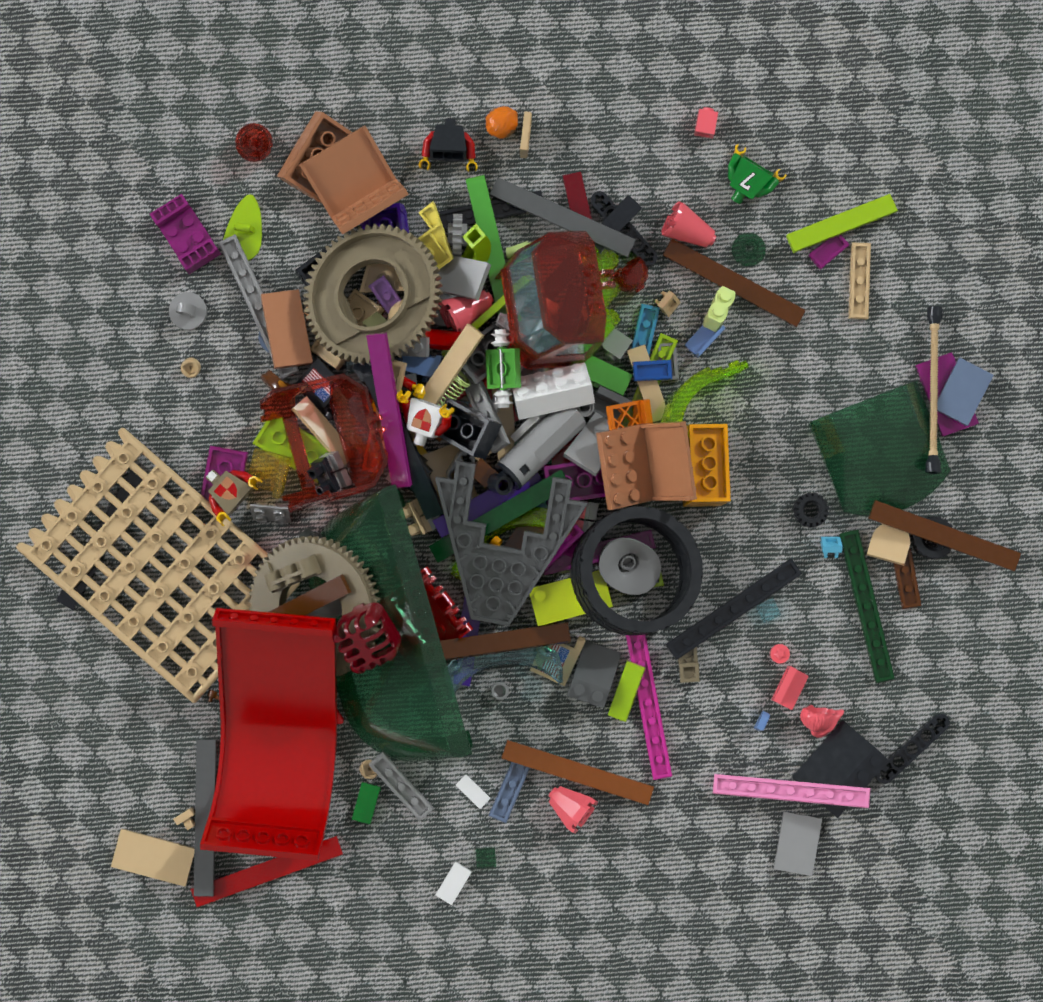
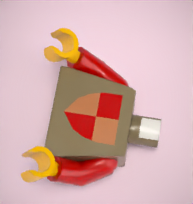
M215 470L210 471L206 476V479L213 484L208 490L210 493L209 502L217 521L222 526H224V519L227 518L231 521L229 516L254 489L258 490L255 486L258 481L262 483L263 481L245 471H225L221 476Z

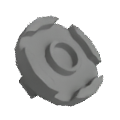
M183 292L171 301L169 316L178 328L194 330L205 322L207 306L199 295L192 292Z

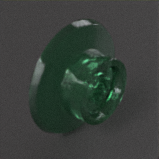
M743 233L732 244L733 257L743 266L757 265L763 260L766 253L764 241L754 233ZM746 245H747V246H752V247H753V248H752L753 250L750 251V252H749V251L747 252V251H746Z

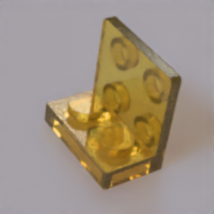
M255 448L249 474L263 481L262 483L258 481L255 485L256 488L273 492L272 497L279 499L284 494L292 457Z

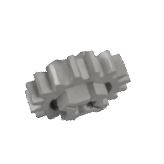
M453 214V223H448V242L450 246H453L452 254L454 256H462V246L467 245L462 237L467 232V224H462V214Z

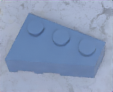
M431 355L429 357L402 356V361L407 363L405 375L416 373V377L422 378L421 382L423 383L429 381L443 360L442 356L436 355V357Z

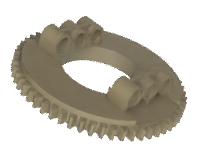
M373 224L372 229L369 225H366L365 230L358 226V232L351 229V235L346 232L343 239L337 236V243L332 240V247L326 245L327 252H320L322 258L315 259L318 265H311L315 271L308 272L312 278L306 279V282L310 285L304 287L308 293L303 294V297L308 300L303 302V304L307 307L304 309V312L309 314L305 318L310 322L308 326L312 328L311 332L316 335L315 338L320 341V344L329 352L331 351L333 355H337L340 359L344 358L347 362L352 361L354 364H357L359 361L361 365H364L365 362L371 365L366 335L387 332L391 360L394 361L395 356L401 358V353L405 352L408 354L409 348L415 349L414 345L416 343L420 344L422 337L426 338V331H431L429 326L435 324L433 318L438 317L436 310L441 309L438 303L442 302L439 295L443 294L438 289L443 286L439 281L442 279V276L437 274L440 272V269L436 266L438 263L433 259L434 256L429 253L430 250L425 247L426 245L422 241L420 242L412 233H408L404 229L400 230L397 226L393 228L391 225H388L386 228L384 224H381L380 227ZM380 263L394 267L404 289V298L399 310L391 319L383 324L373 327L357 325L358 322L344 294L347 282L355 272L367 265Z
M302 536L279 544L278 547L273 548V551L267 554L268 557L262 559L263 563L258 565L260 569L255 571L257 576L252 578L254 584L250 585L253 589L249 592L251 595L249 600L251 607L249 610L269 612L285 604L290 586L313 576L328 582L342 574L344 575L351 593L339 598L342 616L352 612L355 606L362 603L364 605L373 602L377 603V601L381 600V597L375 596L379 590L373 589L377 584L376 582H370L373 575L366 574L369 568L363 569L364 561L358 563L359 556L352 557L353 551L346 552L347 546L340 547V542L333 544V539L326 540V537L319 539V536ZM365 614L361 617L359 621V626L361 629L366 628L364 620ZM355 619L349 625V631L352 634L356 633ZM379 620L375 626L361 632L360 636L366 638L377 633L380 630L377 625L382 624V621ZM374 640L367 642L366 646L369 648L375 646ZM340 642L336 643V677L351 671L350 663H347L344 659V653L338 650Z

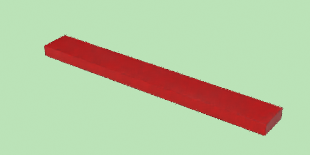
M336 835L323 840L318 861L276 857L214 880V896H194V888H191L196 907H200L343 854Z

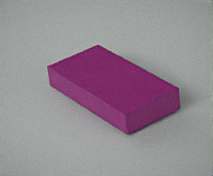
M842 235L824 241L808 257L821 270L850 244Z

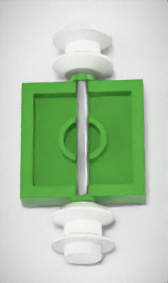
M506 329L495 330V334H491L495 336V341L491 342V344L499 347L493 350H486L487 389L499 388L501 390L493 394L497 397V402L494 404H498V408H509V404L513 403L509 401V396L513 395V393L505 391L507 388H521L520 348L506 349V347H503L511 343L507 340V336L510 333H506Z

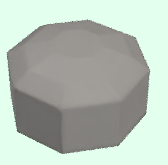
M496 682L491 686V695L495 700H504L508 696L509 687L504 682Z

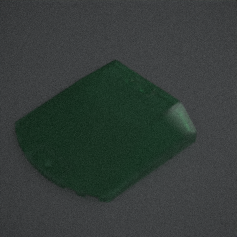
M917 381L843 408L809 423L843 512L869 516L875 500L903 510L930 495L939 487L951 471L937 435L936 447L941 462V473H925V463L928 458V451L930 450L931 417Z

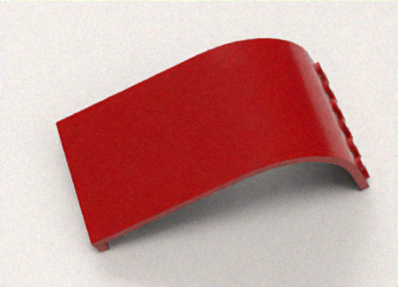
M216 608L212 619V626L216 628L221 719L220 755L213 802L200 842V850L318 861L329 816L336 761V643L333 642L332 638L336 627V618Z

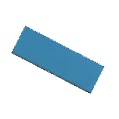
M641 303L631 349L645 345L648 355L650 354L660 310L659 307Z

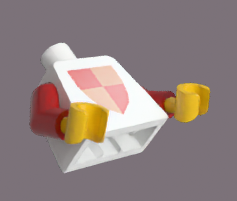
M400 390L396 398L401 402L407 429L416 433L414 444L425 446L427 437L437 438L451 427V414L454 412V408L448 409L446 408L447 404L440 406L418 398H411L410 400L411 392L407 391L403 394L402 390Z

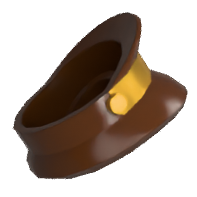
M270 370L261 375L262 381L280 402L285 401L286 393L289 389H296L294 386L282 381Z

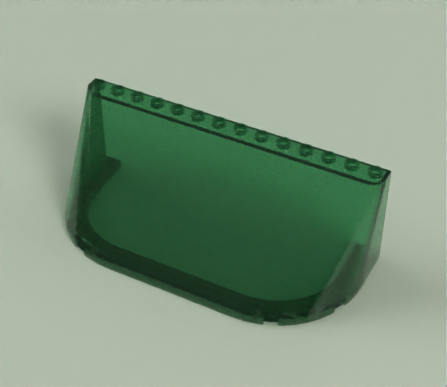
M394 484L345 508L334 516L321 531L322 537H326V540L333 539V544L340 542V547L347 546L346 552L352 550V557L358 555V563L364 561L362 568H369L366 574L373 575L370 582L377 583L373 587V589L379 590L375 596L381 597V600L377 601V603L384 607L402 638L398 652L393 660L386 661L381 666L377 665L374 669L366 670L362 674H356L351 670L341 676L338 675L336 677L337 690L345 716L351 727L367 745L377 752L381 753L383 751L390 758L407 762L465 757L472 755L474 750L470 731L465 730L412 543L403 507L406 505L402 490ZM317 576L309 578L310 590L326 583L325 580ZM342 615L336 618V625ZM385 633L374 640L375 646L386 640ZM389 643L388 645H386V646L383 647L382 649L373 652L372 655L375 654V653H377V652H380V651H382V650H384V649H386V648L391 647V646H392L391 643Z

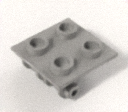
M262 502L250 504L253 520L257 522L291 523L290 514H292V507H289L287 504H279L278 507L277 504L272 506L271 503L268 505Z

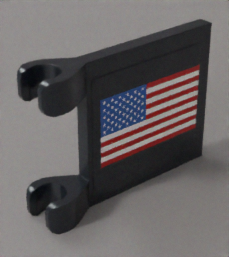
M317 358L294 384L305 397L307 396L328 421L333 420L336 414L326 406L339 392H341L345 399H351L355 395V392L345 385L320 358Z

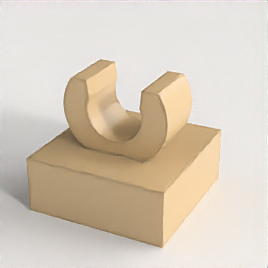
M662 291V300L658 301L655 299V303L666 316L670 317L681 302L671 291L667 293Z
M192 807L175 817L173 820L176 825L183 822L187 830L194 827L195 822L191 818L195 815L194 808Z

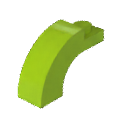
M475 224L462 236L467 245L461 257L487 262L491 253V243L481 228Z

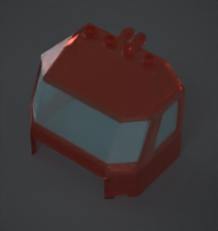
M586 231L548 232L546 235L517 250L495 278L502 279L512 343L508 349L520 348V362L526 369L566 367L576 363H584L604 342L607 316L602 290L615 288L616 283L615 281L601 283L600 278L611 277L614 275V271L612 269L599 271L595 244Z

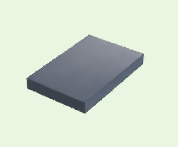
M958 358L938 397L937 411L968 426L994 375L962 358Z

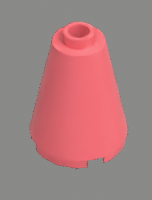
M678 201L671 209L673 210L672 214L667 216L663 224L662 235L705 248L708 245L712 246L716 239V235H714L715 230L688 206Z
M482 290L478 301L458 296L442 300V302L438 303V305H442L439 312L447 328L452 327L454 331L462 332L467 324L471 325L492 306L494 300L489 292Z

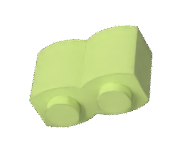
M724 286L717 291L704 318V327L714 332L721 328L734 302L735 291Z

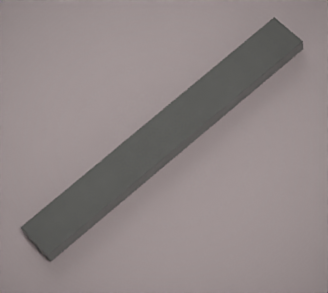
M497 177L490 192V196L627 258L636 242L634 238Z
M196 740L194 896H214L215 851L200 850V842L215 792L217 740Z

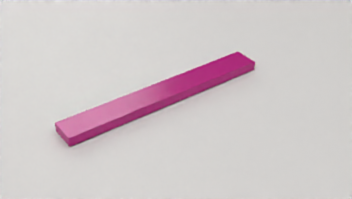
M626 635L630 661L646 667L637 691V698L653 780L672 777L646 635Z

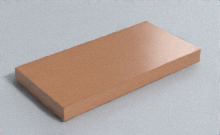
M299 289L261 294L274 369L312 364L313 360Z

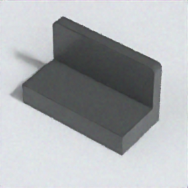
M599 386L593 392L595 400L593 413L597 412L607 419L606 406L631 402V400ZM613 409L614 418L618 420L621 413L617 409Z

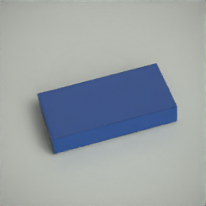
M671 360L632 362L634 382L672 380Z

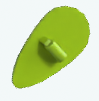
M251 194L246 195L236 206L223 239L225 240L236 234L248 261L259 253L262 242L261 211L256 198Z

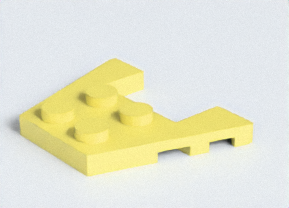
M433 201L418 212L430 228L418 239L430 250L429 253L434 256L433 259L438 263L436 266L441 269L453 260L454 257Z

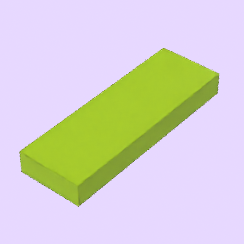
M631 661L626 662L608 712L609 716L627 722L646 667Z

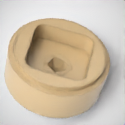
M187 358L181 364V372L188 378L196 377L201 370V365L195 358Z
M371 759L363 761L359 768L361 775L366 779H373L377 776L368 765L372 761Z

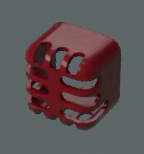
M375 602L364 605V603L357 605L353 608L352 612L340 617L332 637L334 643L340 642L338 650L344 653L345 661L350 663V669L356 674H362L366 670L374 669L377 665L381 666L386 661L393 660L402 639L384 607ZM365 614L364 620L366 628L361 629L359 626V621L361 617ZM353 619H355L354 626L356 629L354 634L349 631V625ZM381 619L382 626L377 633L366 638L360 636L361 632L372 628ZM385 633L386 640L372 648L366 646L367 642ZM389 643H391V645H392L391 647L386 648V649H384V650H382V651H380V652H377V653H375V654L372 655L373 652H375V651H377V650H380V649H382L383 647H385L386 645H388Z

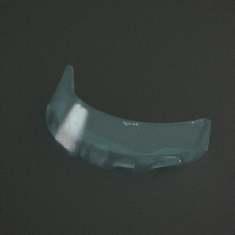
M544 646L451 660L444 671L448 700H452L457 689L469 677L481 670L498 665L514 664L532 667L548 674L559 684L563 683V668L560 656L556 650Z

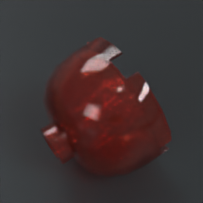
M638 256L628 261L625 267L618 268L611 275L610 279L620 291L627 293L635 291L637 293L645 287L644 283L649 275L648 267L644 260Z

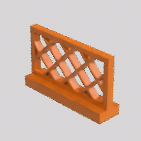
M640 399L606 406L609 430L623 428L624 426L621 422L624 417L630 421L628 426L653 423L650 399ZM630 406L633 407V417L627 413ZM613 409H617L621 413L618 420L614 418Z

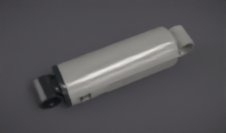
M594 403L582 406L581 410L580 407L547 414L495 464V469L498 473H494L488 478L487 486L489 490L500 495L509 494L512 488L520 490L585 427L584 417H588L593 413ZM502 481L501 486L498 488L499 482Z

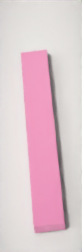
M714 774L713 794L869 808L870 788Z

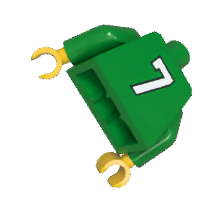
M737 144L728 164V179L731 181L730 186L736 189L731 199L741 204L745 196L753 199L754 197L761 198L771 193L787 175L779 177L778 172L781 169H778L773 174L746 157V147L744 151L739 152L737 150L739 144Z

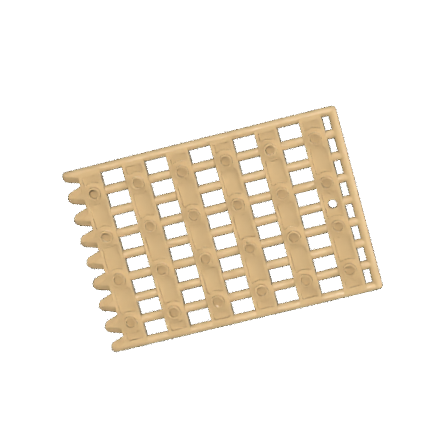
M120 428L118 434L124 444L120 445L113 441L107 442L105 448L111 459L108 460L101 456H95L93 464L98 473L94 474L87 470L82 471L80 478L85 488L83 489L76 485L68 486L67 492L73 502L69 503L62 499L56 500L54 506L60 516L57 518L50 514L42 515L41 520L47 531L43 532L36 528L30 529L28 534L34 546L18 543L16 548L188 700L196 703L218 678L216 631L212 633L199 621L206 613L213 618L215 609L212 606L219 598L231 609L251 611L249 610L251 607L249 602L251 595L249 592L252 590L237 577L244 569L253 577L257 576L255 573L257 569L250 563L257 555L263 559L268 557V553L227 518L223 520L224 526H222L217 521L209 501L125 428ZM141 454L156 465L149 474L135 463ZM129 468L143 480L136 488L122 477ZM171 479L184 490L178 499L163 488ZM116 483L130 494L123 503L109 492ZM158 493L172 505L165 514L151 503ZM103 497L117 508L111 517L107 516L96 506ZM199 505H202L213 515V518L207 524L203 523L193 514V511ZM145 508L159 519L152 528L138 517ZM90 512L105 523L97 532L84 521ZM186 519L201 530L194 539L180 528ZM132 523L146 533L139 543L125 531ZM78 526L91 537L85 546L71 535ZM228 530L243 541L236 550L222 539V536ZM174 533L188 544L181 554L167 542ZM119 537L133 548L127 557L112 546ZM65 540L79 552L72 561L58 550ZM215 544L229 555V558L223 564L208 553ZM161 548L175 559L168 568L154 557ZM107 551L121 563L114 572L100 561ZM52 555L66 566L59 576L45 564ZM203 558L217 570L210 579L196 568ZM148 562L162 573L156 582L152 581L141 571ZM94 566L108 577L101 586L87 575ZM190 573L204 584L198 593H195L183 582ZM135 577L150 588L143 597L129 586ZM81 580L95 592L88 601L74 590ZM300 582L290 586L286 600L300 585ZM231 584L246 595L239 604L225 593ZM177 588L192 599L185 608L170 596ZM123 591L137 603L130 612L116 601ZM164 602L178 613L172 622L157 611ZM110 606L124 617L117 626L103 615ZM151 617H154L166 628L159 637L145 626ZM193 627L208 639L201 648L186 636ZM139 631L153 642L146 652L132 640ZM180 642L195 653L188 662L174 651ZM168 656L182 668L175 677L161 666ZM211 667L214 671L206 679L202 675ZM196 682L200 683L201 686L193 694L190 689Z

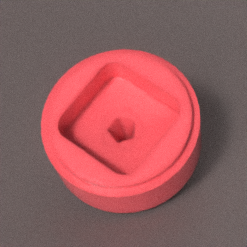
M777 644L771 648L770 657L776 663H785L790 657V651L785 645Z

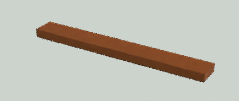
M511 740L506 741L501 759L649 805L654 786Z

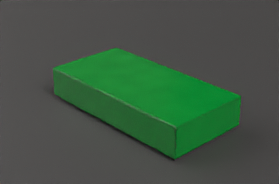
M366 782L361 783L352 820L371 824L381 786Z

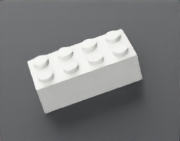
M585 362L521 376V388H511L519 420L595 403L592 383Z

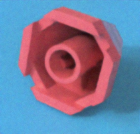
M562 786L558 789L554 787L549 794L550 805L566 828L572 833H576L578 831L576 827H582L593 813L595 808L592 805L598 804V801L594 798Z

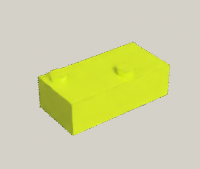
M599 570L592 572L595 587L600 597L609 608L613 607L607 583L602 578ZM571 578L534 587L529 594L538 626L586 614L576 599Z

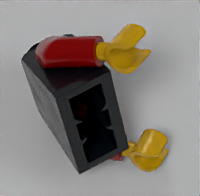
M446 118L444 125H436L435 131H431L424 139L421 154L423 159L419 161L420 169H422L423 162L428 163L427 170L431 168V163L428 161L429 157L432 161L466 162V159H468L466 170L469 172V164L475 165V171L478 169L477 163L474 162V158H476L474 141L468 133L464 132L463 126L456 125L454 118Z

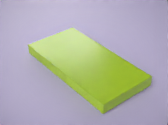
M274 411L271 412L253 441L254 445L308 478L310 477L307 471L312 467L310 463L328 453L316 437ZM311 479L314 482L319 483L318 479Z

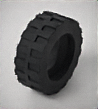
M932 516L926 518L942 525L953 527L942 517ZM912 535L911 542L913 543V548L924 558L937 559L951 552L950 548L942 545L930 547L923 538Z

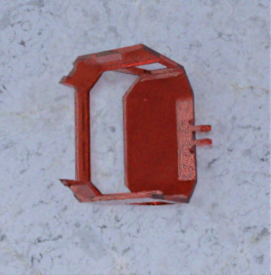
M344 373L273 389L260 400V409H264V416H260V423L280 418L283 420L302 488L300 492L281 496L283 501H288L289 504L287 506L290 513L364 493L376 486L388 464V452L382 444V433L386 431L385 426H377V422L382 420L383 417L373 411V399L370 393H368L367 388ZM330 386L331 411L347 462L348 472L356 487L334 493L327 490L317 495L314 480L307 473L310 466L296 415L291 409L295 406V396Z

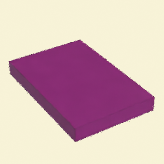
M210 446L201 495L207 501H209L210 495L208 490L213 486L206 479L209 472L215 470L221 476L225 471H245L248 452Z

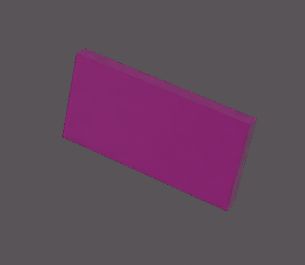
M952 352L938 357V397L956 364ZM931 360L915 365L929 404L931 401ZM937 412V426L942 437L979 424L975 413L969 425L965 426Z

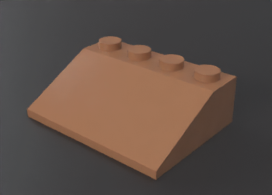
M315 111L277 177L322 204L299 164L352 132L325 113Z

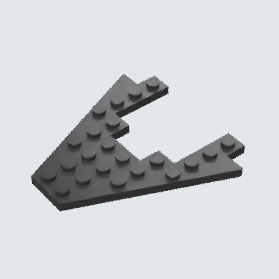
M457 460L454 479L436 476L435 481L470 617L472 620L509 626L584 511L587 502L570 499L573 480L553 477L544 534L525 530L521 549L484 543L487 524L468 521L477 463Z

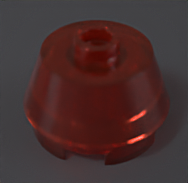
M250 123L239 130L235 145L242 158L250 162H258L270 154L273 141L267 128L257 123Z

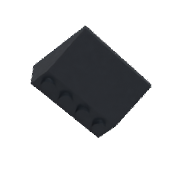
M842 720L794 773L792 778L797 782L865 788L889 762V759ZM821 804L836 818H839L848 808V806Z

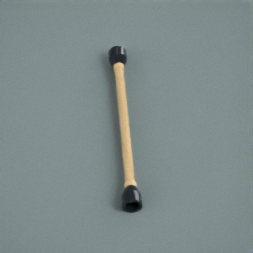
M930 306L927 307V319L931 330L930 450L928 451V458L925 463V473L940 474L941 462L936 446L938 419V330L942 320V307Z

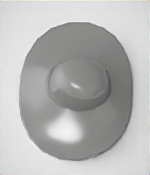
M631 538L614 539L604 546L599 555L598 567L602 578L607 584L622 593L629 595L646 593L655 586L660 577L661 562L658 555L652 548L638 540Z

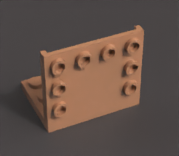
M365 125L299 164L342 235L409 195L405 187L395 178Z
M686 421L644 423L596 433L607 510H614L648 501H689L697 499Z

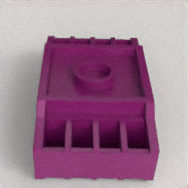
M182 193L150 213L151 218L159 227L189 275L221 255Z

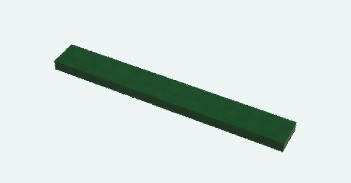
M559 470L473 521L487 524L485 536L549 500L553 477L567 478L563 471ZM450 535L429 546L437 563L454 555Z
M859 530L840 533L842 550L875 683L893 680L895 677Z

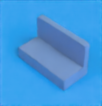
M702 325L684 346L699 358L725 330V327L722 326L717 332H714Z

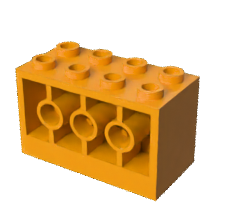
M689 424L686 427L688 430L687 434L697 499L683 501V507L722 506L731 501L728 424Z

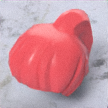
M809 705L802 709L800 717L802 723L810 729L814 737L822 738L835 728L837 722L844 714V710L815 708L813 705Z

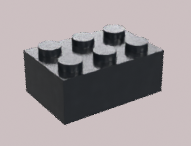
M447 397L444 403L447 404L446 408H454V412L451 414V427L438 437L473 457L486 460L502 424L459 400Z

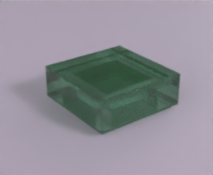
M495 847L476 848L477 868L496 867Z

